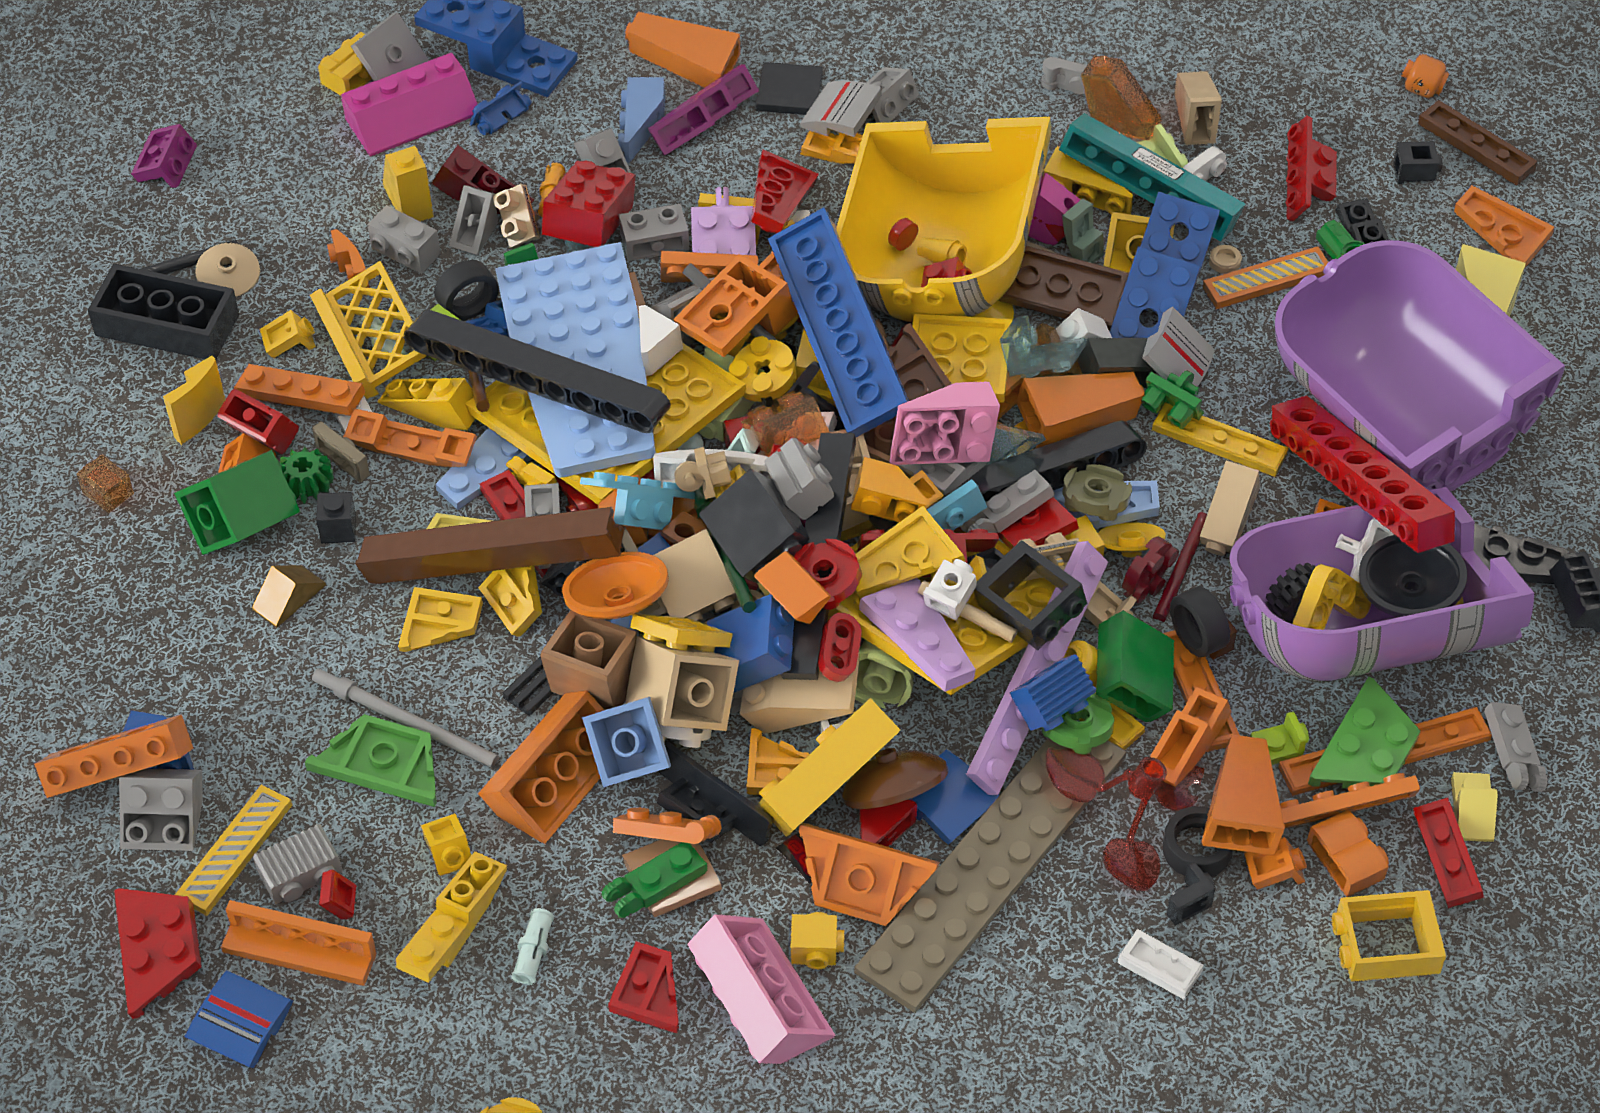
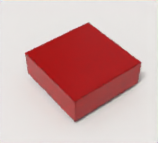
M333 869L323 872L319 905L340 919L352 918L354 916L357 885Z

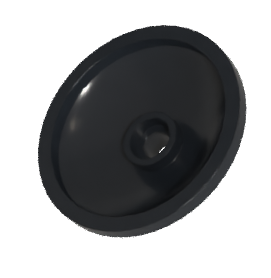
M1394 534L1379 540L1366 551L1359 566V583L1363 594L1375 607L1387 614L1403 617L1454 606L1465 591L1467 569L1461 555L1450 544L1417 553Z

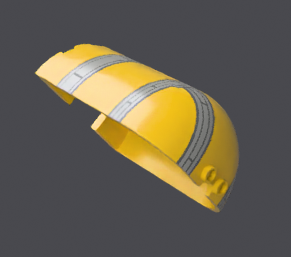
M1050 117L988 119L986 130L990 143L933 144L927 121L866 123L836 231L865 299L870 306L888 316L913 323L914 313L974 317L995 304L1007 292L1019 272L1025 252L1051 138ZM909 218L918 225V234L914 242L907 249L898 251L889 244L888 235L897 221ZM923 237L960 241L961 245L966 246L967 249L964 266L968 267L972 274L955 278H929L928 284L921 287L924 267L933 264V262L918 256L917 246L919 241Z

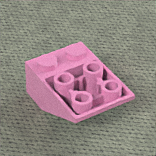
M990 382L954 383L898 405L889 463L893 465L989 462L1000 408Z

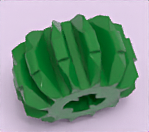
M304 446L303 450L298 453L291 449L290 457H280L282 473L296 499L300 496L305 504L309 496L317 500L318 493H329L334 473L333 469H331V461L327 456L322 455L318 448L309 452Z

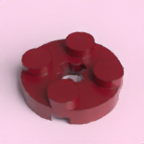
M1159 536L1151 539L1144 546L1149 551L1143 558L1139 555L1135 557L1124 577L1122 588L1126 592L1122 594L1126 598L1132 595L1137 599L1135 603H1142L1148 594L1155 597L1165 585V579L1162 577L1167 568H1170L1178 558L1179 550Z

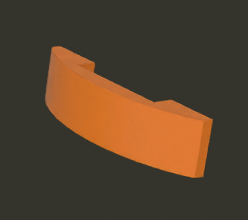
M355 408L343 438H349L355 445L374 452L442 467H466L477 438L474 433L444 428L442 432L389 421L384 414Z

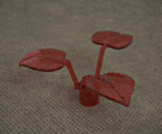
M1049 747L1046 751L1048 775L1056 789L1071 800L1083 803L1091 802L1096 795V790L1105 792L1128 780L1130 793L1134 797L1141 799V802L1128 832L1127 841L1120 838L1110 840L1103 850V862L1110 874L1126 886L1141 892L1151 889L1160 873L1159 856L1154 847L1149 843L1134 841L1147 803L1155 794L1157 801L1170 810L1179 811L1180 809L1194 806L1199 796L1191 795L1188 787L1192 784L1201 785L1204 768L1195 766L1175 787L1164 782L1167 776L1165 765L1154 757H1145L1134 771L1128 768L1124 774L1102 784L1105 773L1099 761L1093 756L1077 754L1072 749L1059 750Z

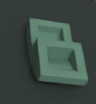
M1081 199L1062 215L1064 233L1072 258L1095 263L1104 255L1103 232L1093 227V203Z

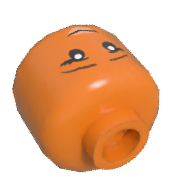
M1420 54L1415 62L1410 59L1408 60L1402 77L1407 78L1405 82L1406 90L1425 98H1432L1435 94L1440 95L1450 73L1446 72L1444 62L1426 54Z

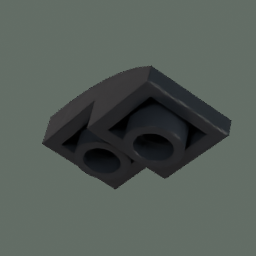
M1367 198L1337 205L1335 211L1343 227L1354 240L1365 244L1389 240L1381 218L1375 219Z

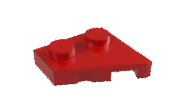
M636 941L608 1003L609 1012L678 1033L679 1020L671 952Z

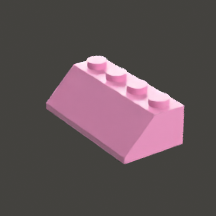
M715 914L688 943L695 956L696 964L706 974L713 986L714 994L723 1002L730 1014L732 1024L741 1032L749 1046L750 1054L759 1063L782 1064L836 1036L762 918Z

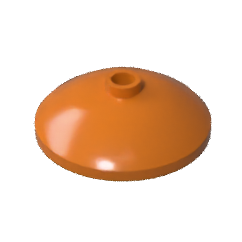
M621 552L618 557L592 559L576 568L566 578L562 587V594L568 608L584 617L602 620L620 619L636 614L658 600L667 588L669 575L664 562L653 555L642 552Z

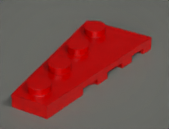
M762 149L758 163L751 222L770 233H778L784 230L814 187L819 174Z

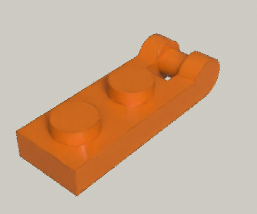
M629 808L626 814L613 818V833L692 844L715 837L721 831V822L713 815L705 816L700 820L682 818V814L678 812H662L660 815L649 814V809Z

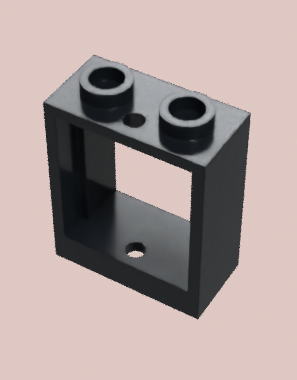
M1023 540L1014 546L977 581V586L973 591L979 607L994 618L1018 630L1017 635L1036 650H1039L1046 642L1052 641L1057 636L1059 630L1072 618L1079 616L1084 606L1088 604L1082 583ZM1035 571L1062 592L1030 620L1006 602L1004 598Z

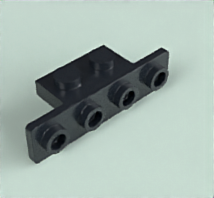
M665 740L664 744L671 767L657 772L673 784L659 792L657 804L668 812L681 813L684 819L700 820L708 815L716 816L721 822V831L717 836L706 839L710 843L735 828L757 845L763 846L766 844L773 824V817Z

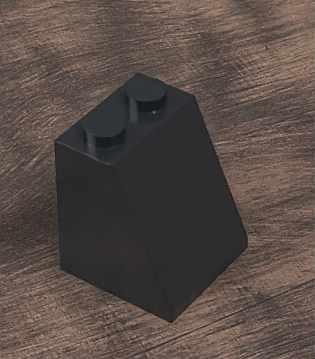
M749 469L699 513L740 575L757 584L759 581L754 575L761 568L784 551L789 552L793 557L797 551L802 549V545L810 539L799 516L785 505L773 480L752 469Z

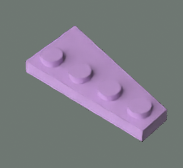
M918 578L860 598L859 610L909 655L908 657L944 692L974 680L976 669L940 612L926 606L924 596L918 593L921 585Z

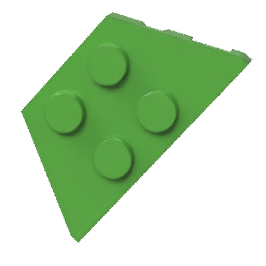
M1368 677L1311 773L1308 784L1320 787L1321 782L1342 783V788H1348L1361 782H1369L1370 786L1384 783L1383 778L1400 772L1419 738L1420 729L1373 678Z
M364 714L353 722L347 731L341 732L329 741L330 747L317 757L310 755L305 761L307 771L435 807L437 803L431 734L426 731Z

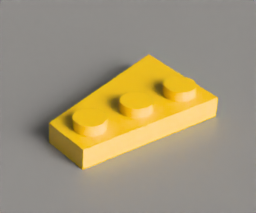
M922 506L855 554L862 570V577L855 592L859 597H863L936 572L944 559L951 563L955 559L964 562L966 560L962 552L925 507Z

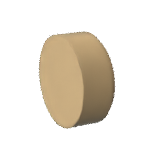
M1219 245L1212 249L1209 264L1218 273H1230L1240 268L1242 255L1233 246Z

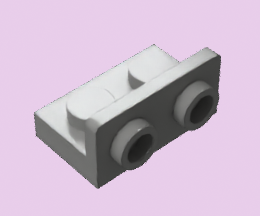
M883 67L866 82L879 86L882 90L881 98L871 111L876 123L891 122L919 96L910 69Z

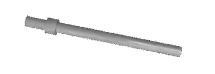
M320 668L316 669L312 676V681L334 691L335 696L347 702L351 699L404 726L429 732L431 739L490 768H493L499 760V755L357 687L356 682L344 676L338 678Z

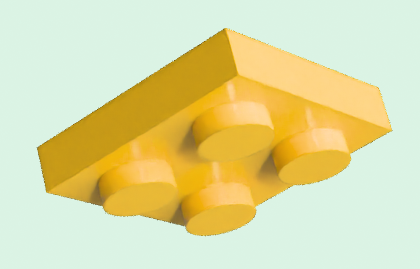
M633 614L630 628L644 632V639L656 642H664L666 640V647L677 650H687L688 645H693L694 649L705 652H714L715 647L730 648L733 635L718 628L682 617Z

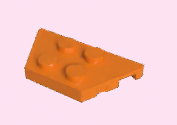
M802 823L799 827L800 837H803L807 856L805 859L807 871L812 880L811 890L814 904L886 926L939 867L940 862L814 825Z

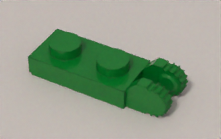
M681 842L624 875V877H617L612 882H609L601 891V895L606 902H613L625 896L618 900L614 906V911L618 917L625 918L643 907L645 909L704 875L708 871L707 863L690 843Z

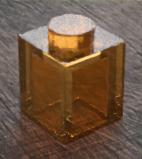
M103 454L92 462L87 463L76 473L82 493L108 514L134 494L129 474Z

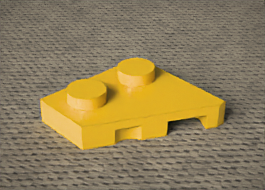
M414 587L398 645L399 650L407 652L474 635L483 606L482 598Z

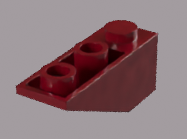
M459 145L455 147L431 182L432 185L449 197L460 201L464 185L494 194L515 187L514 184ZM529 196L530 202H531V204H532V202H533L535 199L532 198L531 196Z

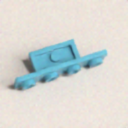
M594 472V478L581 477L580 484L617 489L614 522L619 525L662 530L671 522L673 497L695 499V492L683 491L676 483L663 482V488H661V481L641 478L639 485L638 477L618 475L617 481H615V474Z

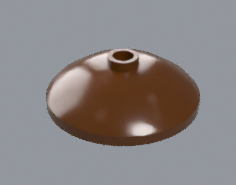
M887 748L877 752L875 759L864 764L851 777L843 789L842 798L846 806L854 809H870L895 804L935 787L945 779L949 769L946 761L935 754L917 750L896 751V748Z

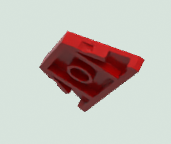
M121 888L114 890L128 1015L132 1019L144 1015L145 1013L142 1009L159 995L164 999L176 989L179 982L188 979L202 967L194 904L188 896Z

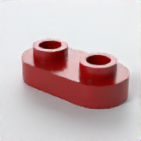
M847 613L834 614L824 625L818 666L821 673L827 679L834 682L846 680L857 666L862 631L859 622ZM836 632L840 633L843 638L839 637Z

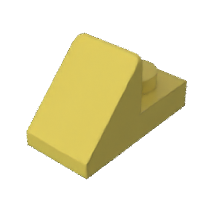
M1453 772L1451 782L1454 815L1464 841L1494 842L1498 794L1497 789H1491L1490 774Z

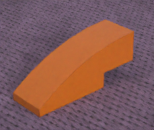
M1196 687L1182 712L1179 710L1175 712L1142 769L1143 772L1176 787L1206 753L1232 713L1228 700Z

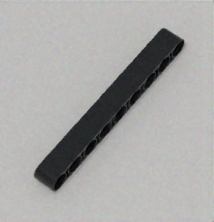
M423 310L404 332V340L408 346L421 354L642 433H651L671 408L668 397L655 388L433 310Z
M1116 421L986 465L956 489L972 479L978 486L984 501L987 502L993 496L1013 485L1021 477L1036 470L1051 485L1054 491L1063 487L1065 475L1073 468L1077 467L1076 472L1086 470L1087 465L1097 464L1118 469L1138 461L1145 454L1147 443L1126 421ZM869 515V521L876 530L887 532L899 523Z

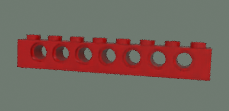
M1306 395L1272 405V419L1270 420L1272 435L1302 458L1309 466L1318 471L1326 480L1340 489L1346 496L1356 502L1364 511H1367L1384 527L1394 533L1402 542H1405L1417 553L1454 542L1455 511Z

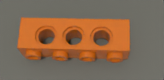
M181 714L51 753L34 765L46 798L179 759L191 751L193 745Z

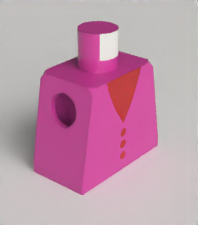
M1047 173L1041 178L1028 236L1045 244L1056 245L1065 236L1062 215L1077 204L1080 199Z

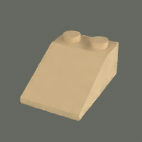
M860 651L858 653L856 669L846 680L841 682L827 679L819 670L818 680L783 679L781 674L743 689L740 715L755 728L761 730L762 733L768 734L854 713Z

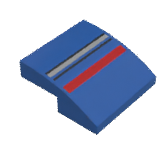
M226 970L204 1000L184 1037L253 1069L259 1061L271 1034L276 1035L281 1028L293 1000Z

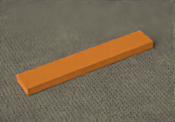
M1478 708L1467 709L1415 724L1420 729V735L1404 765L1491 741L1492 734ZM1326 749L1279 762L1278 768L1292 796L1337 784L1321 782L1320 787L1308 784L1311 773Z

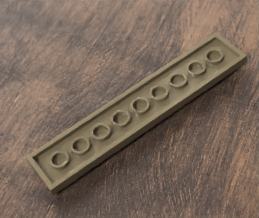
M1048 738L854 967V973L916 1013L1126 758L1127 752L1107 740L1105 743L1093 747L1092 751L1088 754H1077L1071 748L1061 746Z

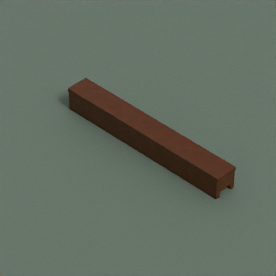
M612 507L366 536L355 564L368 583L381 584L618 557L621 554L620 547L625 529L623 525H616L614 522Z

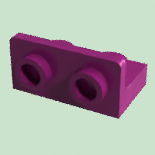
M181 124L152 130L131 175L137 182L151 179L156 180L162 177L171 188H177L197 144Z

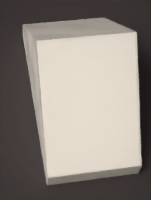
M642 305L639 306L641 356L646 376L654 374L682 350L683 344L679 324L648 306Z

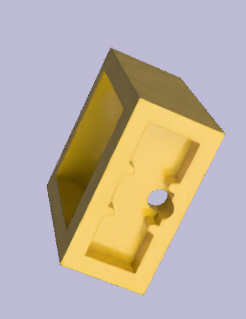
M1430 890L1340 898L1337 913H1332L1334 935H1340L1342 946L1339 948L1341 967L1343 969L1348 968L1351 981L1441 973L1446 953ZM1411 918L1420 953L1360 958L1352 923Z

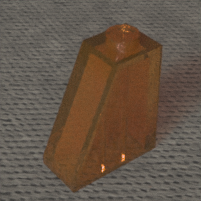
M1094 55L1081 73L1090 116L1126 137L1150 140L1154 132V126L1162 122L1160 114L1122 59Z

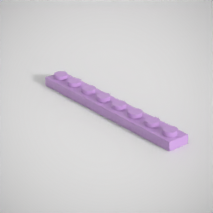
M1088 541L1077 542L1064 571L1082 583L1086 600L1089 604L1108 561ZM1055 588L1048 604L1062 592L1059 588ZM1088 604L1084 606L1079 616L1067 622L1059 630L1057 636L1052 641L1046 642L1039 650L1028 644L966 773L988 795L999 794L1029 731V727L1012 699L1010 692L1056 661L1063 659Z

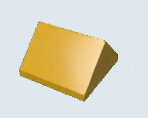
M1112 212L1103 266L1130 273L1137 248L1141 246L1150 217ZM1175 225L1170 230V236L1172 238L1174 235Z

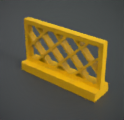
M381 261L327 294L321 288L310 294L353 382L362 383L366 399L379 394L376 388L378 385L427 356L415 350L407 355L401 354L405 344L404 332L413 323V320ZM379 274L382 278L377 289L366 288L371 279ZM348 293L354 294L350 306L339 305L337 300ZM363 295L374 296L369 308L358 307ZM382 298L393 299L388 311L378 310ZM355 314L365 316L361 328L350 327ZM374 317L385 318L381 330L370 329ZM394 319L405 321L400 333L389 332ZM366 336L377 338L372 350L362 349ZM386 339L397 340L392 353L381 351ZM377 359L389 360L386 368L374 374L373 369Z

